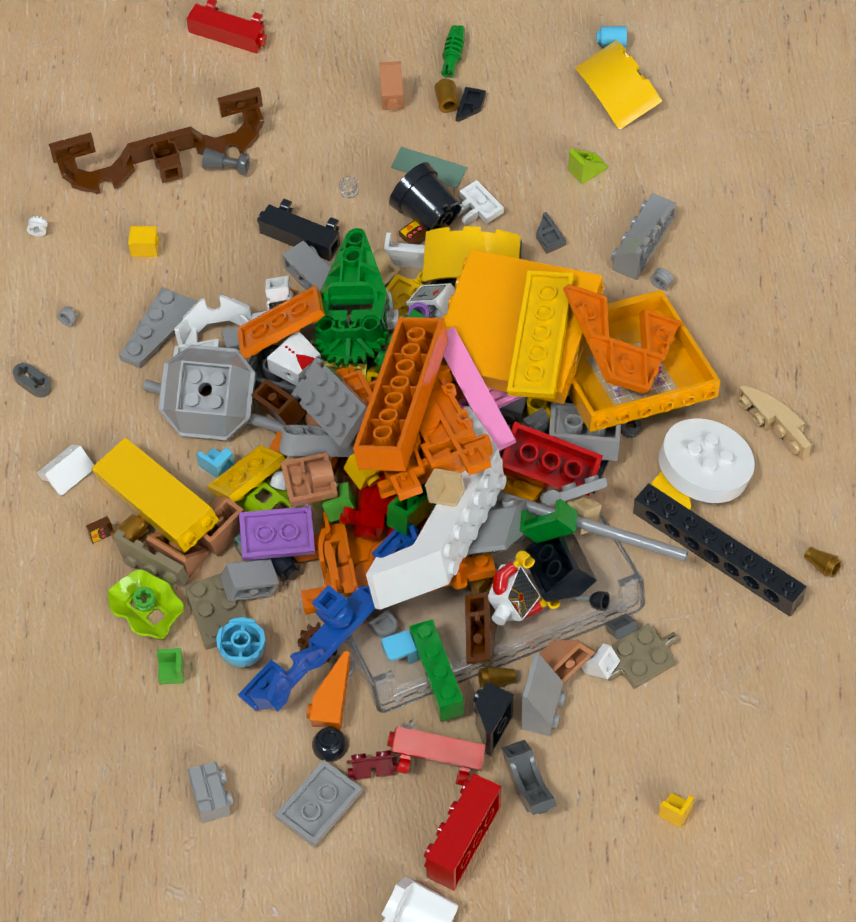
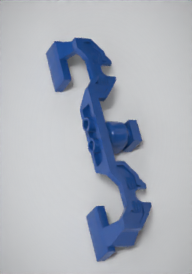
M411 525L409 527L410 533L405 536L394 529L371 554L374 558H383L412 546L421 531L415 528L414 525ZM328 585L312 602L313 606L317 609L316 614L324 624L309 639V648L295 652L290 656L293 660V665L288 672L271 659L238 694L240 699L255 711L273 708L278 712L287 703L291 689L308 671L321 667L375 609L369 586L358 587L346 600L344 596Z

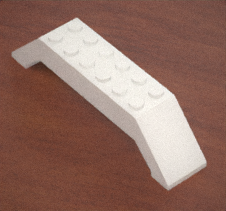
M464 406L463 409L467 410L468 417L472 418V428L475 435L488 434L473 410L469 406ZM491 437L493 454L489 456L492 467L470 476L467 471L461 473L465 492L457 506L451 507L436 504L414 545L386 557L375 558L366 577L376 609H383L448 585L453 575L457 574L462 559L467 556L472 541L476 540L479 528L482 523L486 522L489 510L496 504L499 492L506 485V476L502 468L503 460L500 458L499 449Z

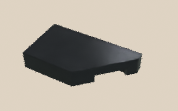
M465 87L456 114V122L481 112L486 97V90Z

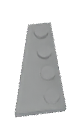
M161 288L121 352L120 361L142 368L160 350V346L175 335L174 328L198 301Z

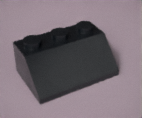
M573 533L540 543L534 541L524 550L535 560L534 565L529 570L546 602L581 596L597 581Z

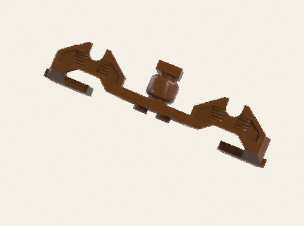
M256 87L217 98L221 118L242 113L244 123L236 132L219 137H211L198 132L191 126L128 143L120 157L111 166L89 172L78 169L75 158L96 152L90 132L50 143L49 148L53 163H58L62 178L68 181L72 188L96 194L101 193L99 188L101 182L110 181L114 189H116L135 171L133 164L153 159L156 168L159 170L162 183L183 178L179 156L180 151L196 148L197 154L203 155L205 148H209L225 154L224 151L227 147L234 146L238 149L239 154H243L259 138V131L264 124V118L259 108L263 107L260 88Z

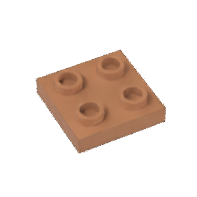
M327 452L280 462L290 507L338 497L333 470Z

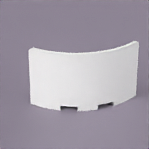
M405 876L395 885L392 895L381 914L385 917L382 922H452L458 910V904Z

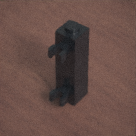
M287 199L282 200L279 208L268 204L265 211L260 212L257 219L260 234L293 247L304 241L309 247L313 246L316 249L320 258L331 261L340 246L339 227L336 226L339 220L330 217L326 227L292 214L293 208L290 207L292 201Z

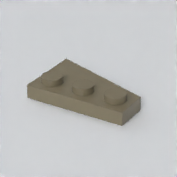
M117 529L113 538L122 555L123 562L127 566L146 570L153 575L164 578V580L171 584L177 583L182 586L186 584L189 578L183 565L160 552L152 554L144 546V543L138 540L135 543L125 538V533Z

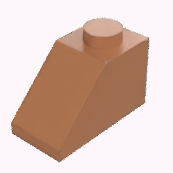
M401 61L380 62L382 110L404 109Z
M553 640L539 654L564 683L595 654V651L579 640Z

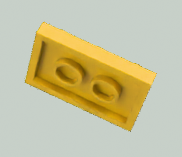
M259 445L209 483L207 488L211 494L228 497L233 502H238L252 488L260 486L269 475L278 472L281 468L280 462H283L285 457L283 454Z

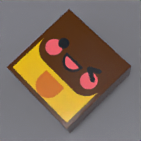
M413 220L399 230V236L407 244L419 245L425 241L427 230Z
M108 516L86 526L92 544L111 536L110 532L113 531Z

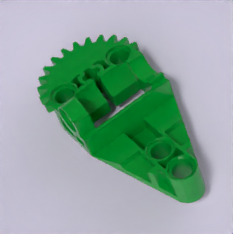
M354 228L345 235L320 292L325 316L315 323L317 333L314 336L317 340L314 343L315 346H319L316 349L319 353H322V359L328 358L329 364L335 361L337 367L342 362H344L345 367H349L352 361L355 366H358L359 360L367 363V356L374 359V351L380 352L382 350L380 345H387V341L384 338L389 337V332L387 331V309L390 307V300L366 233L361 228ZM373 304L372 309L352 310L351 318H349L348 310H335L334 305Z

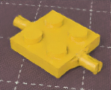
M423 270L420 271L415 279L405 278L396 274L386 287L391 292L394 310L398 309L399 317H403L405 313L408 315L409 307L406 302L423 285Z

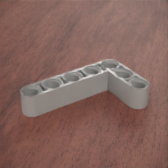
M286 425L282 428L279 451L287 456H311L327 452L328 457H349L354 454L353 447L358 433L348 448L344 449L319 425Z

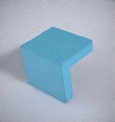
M226 447L222 452L212 448L206 455L201 451L196 454L198 466L216 478L235 464L233 452Z
M409 630L381 639L382 651L386 653L389 661L406 657L408 664L417 662V649Z

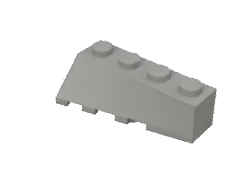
M652 193L648 201L644 200L640 209L641 213L633 218L630 231L624 233L619 249L615 248L611 256L613 271L635 280L640 276L676 213V202Z

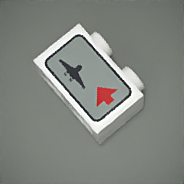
M451 283L421 285L406 304L410 308L412 304L422 302L429 308L428 318H442L448 312L449 298L451 295H454L456 288Z

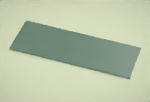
M404 147L400 148L391 166L393 169L408 173L415 166L428 162L437 171L438 178L445 185L454 188L458 187L467 169L465 166Z

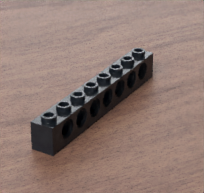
M650 483L634 499L633 514L789 617L804 600L806 585Z

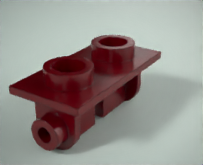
M390 750L378 751L376 752V757L366 758V753L351 755V760H347V763H352V768H347L348 777L354 778V780L370 778V768L374 767L376 777L394 775V772H397L398 763H392V758L397 757V754L391 755Z

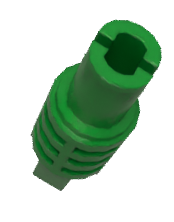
M452 25L446 38L442 54L444 64L441 75L448 78V75L450 78L454 77L456 64L461 60L465 44V28L463 25Z

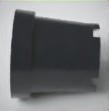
M423 162L411 169L398 182L389 198V205L399 213H405L427 231L441 228L445 224L450 226L462 208L459 205L462 202L438 178L437 171L428 162Z

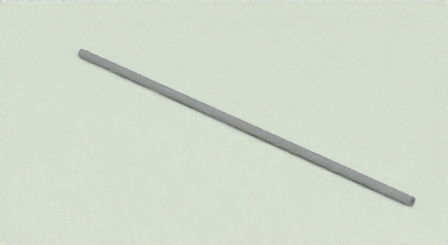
M147 379L144 382L143 390L160 395L161 383ZM252 413V418L248 422L249 424L282 433V428L284 427L277 420ZM502 491L497 496V503H502V501L510 498H516V501L525 500L528 511L538 516L555 512V508ZM577 515L576 528L683 562L687 560L688 550Z

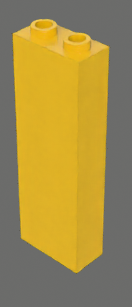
M126 437L91 468L104 486L136 513L141 515L184 553L194 546L219 521L215 512L207 503Z

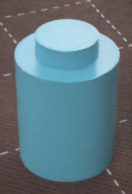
M601 26L600 31H596V43H600L601 48L606 47L615 40L619 41L624 47L627 46L626 26Z

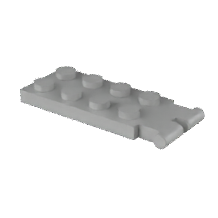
M316 356L306 371L307 378L300 380L291 395L298 400L301 398L302 400L299 404L340 447L347 449L360 430L368 404L332 368L326 365L323 367L324 360Z

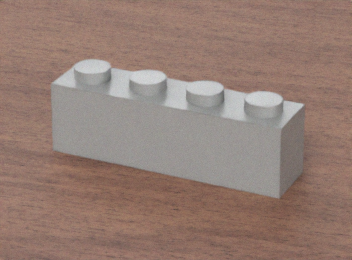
M302 241L282 254L284 268L305 290L314 285L319 290L322 289L331 265L327 260H322L318 256L313 246L309 247ZM360 304L337 305L335 310H348V313L351 314L352 310H360Z

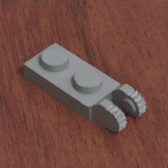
M597 474L585 478L584 484L576 486V483L573 482L564 485L561 492L549 490L544 494L542 493L541 502L546 506L556 504V500L567 501L605 488L608 485L606 478H599Z

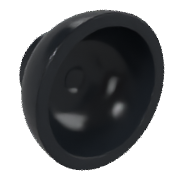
M334 727L321 729L316 733L312 741V750L315 756L326 762H334L341 759L348 749V741L345 734Z

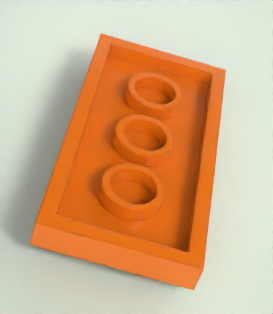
M314 285L237 327L239 348L242 356L246 359L251 355H257L262 349L277 344L286 336L299 332L301 328L310 323H316L321 317L325 316L321 292L318 287Z

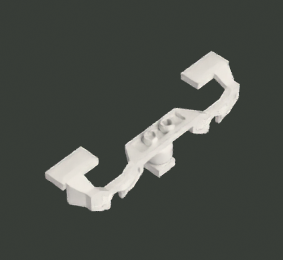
M289 276L266 279L265 292L268 311L294 297L293 292L290 290ZM386 289L390 300V307L387 309L388 330L395 328L399 312L398 309L394 310L391 292ZM224 295L219 296L220 307L211 309L207 306L205 298H202L183 316V320L174 328L178 346L174 347L173 357L190 345L221 347L219 339L198 342V333L207 324L231 321L241 326L267 311L251 314L249 305Z

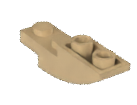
M745 385L741 386L738 403L742 409L747 410L751 414L755 424L761 426L765 432L774 428L776 435L779 438H783L788 444L789 450L801 460L809 457L812 444L803 435L805 423L800 417L774 397Z

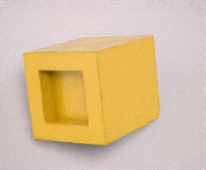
M157 226L130 227L128 245L131 257L158 256L159 236Z
M671 792L667 800L661 802L658 816L681 828L693 809L695 797L689 795L687 800Z

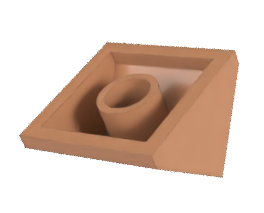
M160 532L148 535L147 537L150 552L152 554L160 552L183 565L188 578L191 577L210 552L206 547L196 543L184 553Z

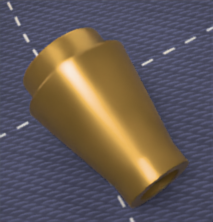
M810 547L804 555V559L809 561L825 577H834L842 565V561L838 559L837 555L817 550L813 547Z
M485 665L484 668H479L478 670L479 686L483 688L486 682L497 687L515 683L514 668L507 669Z

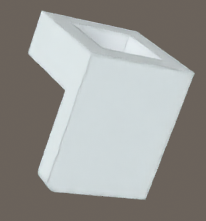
M603 643L597 653L592 658H589L581 668L585 674L608 680L620 660L611 645Z

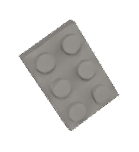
M323 760L275 814V818L315 848L363 793V788Z

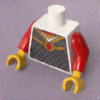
M519 551L515 557L516 561L501 564L498 571L494 574L488 600L495 609L492 620L498 625H504L506 621L518 622L542 611V608L545 606L551 609H556L560 606L558 600L546 602L542 597V600L539 601L540 594L522 568V566L526 569L531 568L535 563V560L526 551Z

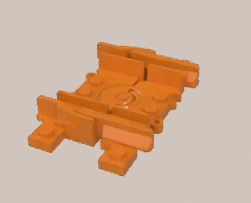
M448 365L439 367L406 471H383L385 480L377 482L381 498L396 494L399 501L423 493L421 484L427 482L434 468L459 473L467 471L470 476L492 467L489 456L493 454L491 439L488 434L475 435L472 428V418L468 417L466 409H461L455 398L457 392L455 385L452 383L453 380ZM361 369L340 376L369 404L377 380L367 383ZM420 450L422 451L423 459L419 456L418 452Z
M323 512L325 524L321 525L320 534L314 535L315 554L295 556L298 562L319 558L325 586L301 591L305 615L316 613L317 609L313 606L312 602L328 585L338 593H344L349 597L358 587L369 586L366 574L375 560L371 553L388 536L390 527L387 525V520L384 523V529L378 540H365L354 536L355 524L351 528H346L345 524L341 523L334 524V522L329 521L326 513ZM431 513L418 525L417 529L422 531ZM492 553L463 558L457 574L453 575L450 583L443 587L452 585L454 589H461L467 587V578L471 582L494 577L496 570Z

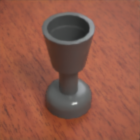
M205 148L202 158L203 169H222L224 166L236 167L240 175H247L249 154H240L239 158L235 159L225 157L224 153Z

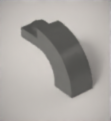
M526 740L502 747L509 774L525 810L535 815L545 813L549 809L557 807L555 798L542 780L533 751Z

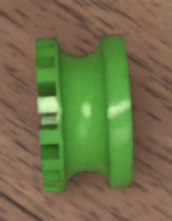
M138 588L133 594L134 605L139 611H148L154 607L156 599L154 592L150 588ZM142 595L147 596V602L142 603Z

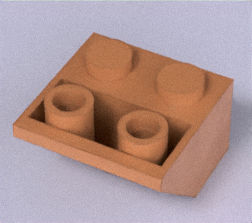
M217 496L209 504L219 521L198 540L216 556H219L241 534L239 513L245 512L244 509L231 499L223 496Z

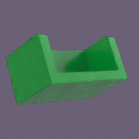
M561 499L556 500L555 512L536 517L528 510H523L521 512L519 531L536 543L575 533L578 511Z

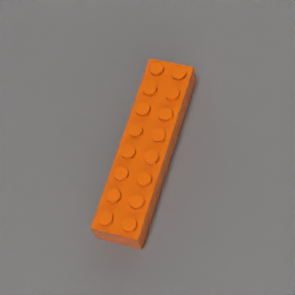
M398 318L353 447L359 470L406 471L448 343L444 318Z

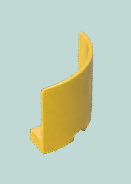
M617 40L574 68L591 88L618 129H622L662 102L648 78L645 79L642 74L640 75L637 72L640 69L639 65L632 56L627 54L624 46Z
M463 226V230L450 231L449 227L427 231L422 281L430 282L461 276L463 261L465 257L469 256L471 249L519 258L521 236L495 229V233L481 231V227Z

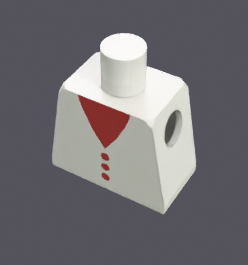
M300 332L291 335L267 357L268 369L271 373L297 386L302 378H307L306 371L315 357L321 358V355Z

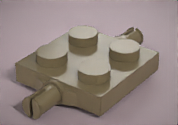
M647 623L638 630L611 644V647L620 662L608 678V681L621 674L635 689L675 666L676 661L669 653L667 647L679 641L677 635L672 632L666 637L661 638L655 633L650 624Z

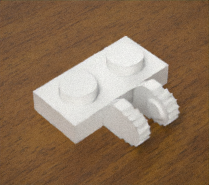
M477 180L459 191V196L464 201L462 204H459L462 208L458 216L465 214L469 208L472 209L462 218V222L465 225L476 221L478 216L487 224L504 213V207Z

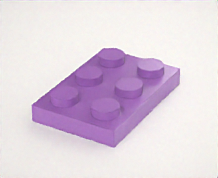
M311 506L239 513L243 561L315 554Z

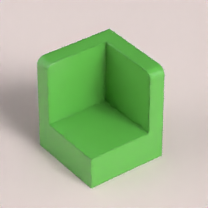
M348 482L339 484L340 497L322 503V507L330 522L340 520V514L343 513L344 507H351L357 511L356 497Z
M181 648L158 649L159 684L184 683V659Z

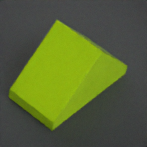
M571 148L569 151L568 171L581 184L608 168V165L595 152Z

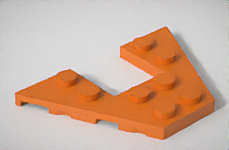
M570 284L565 286L563 291L605 382L642 394L648 392L653 384V378L657 376L658 368L669 351V345L674 341V335L682 321L644 309L639 313L641 347L609 337L607 296Z

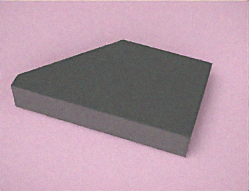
M547 212L543 213L542 221L536 232V239L546 254L566 246V240Z

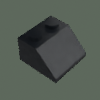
M486 682L483 689L479 688L474 696L475 708L473 713H475L476 726L482 743L486 745L485 752L491 756L513 717L514 694Z

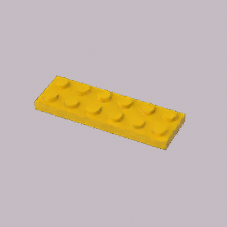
M527 271L507 387L508 396L555 399L570 304L563 288L568 284H574V273Z

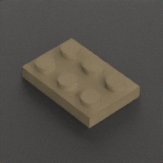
M221 574L184 585L206 650L217 647L216 637L221 627L228 624L229 620L239 617L247 618L241 600L228 601L220 579Z

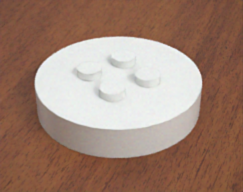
M701 418L683 420L672 426L667 432L658 454L661 471L673 487L688 497L708 503L727 502L741 495L747 487L755 467L754 456L749 445L737 432L719 422Z

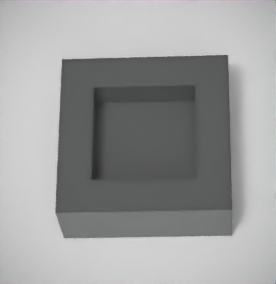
M626 613L605 623L607 632L617 640L638 630L636 621Z

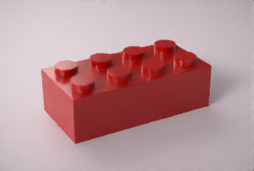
M517 422L510 426L509 429L516 443L501 451L500 458L503 460L502 468L505 475L548 491L555 490L557 492L563 491L562 486L575 482L576 486L585 483V478L597 475L603 455Z
M475 773L470 781L465 780L460 790L461 797L458 802L453 801L448 811V815H450L446 823L442 822L436 832V836H438L434 844L430 843L424 853L426 858L424 867H426L427 878L453 891L501 808V786Z

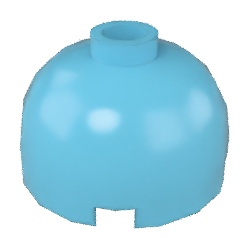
M239 617L229 620L228 624L219 629L216 637L219 654L226 663L234 667H249L257 663L263 656L266 647L264 630L256 624V621L250 618Z

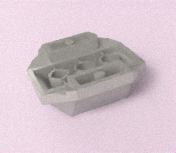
M190 345L164 363L158 410L181 437L228 441L252 418L254 399L251 394L255 391L257 373L237 349ZM207 385L212 386L211 394L202 396L203 387Z

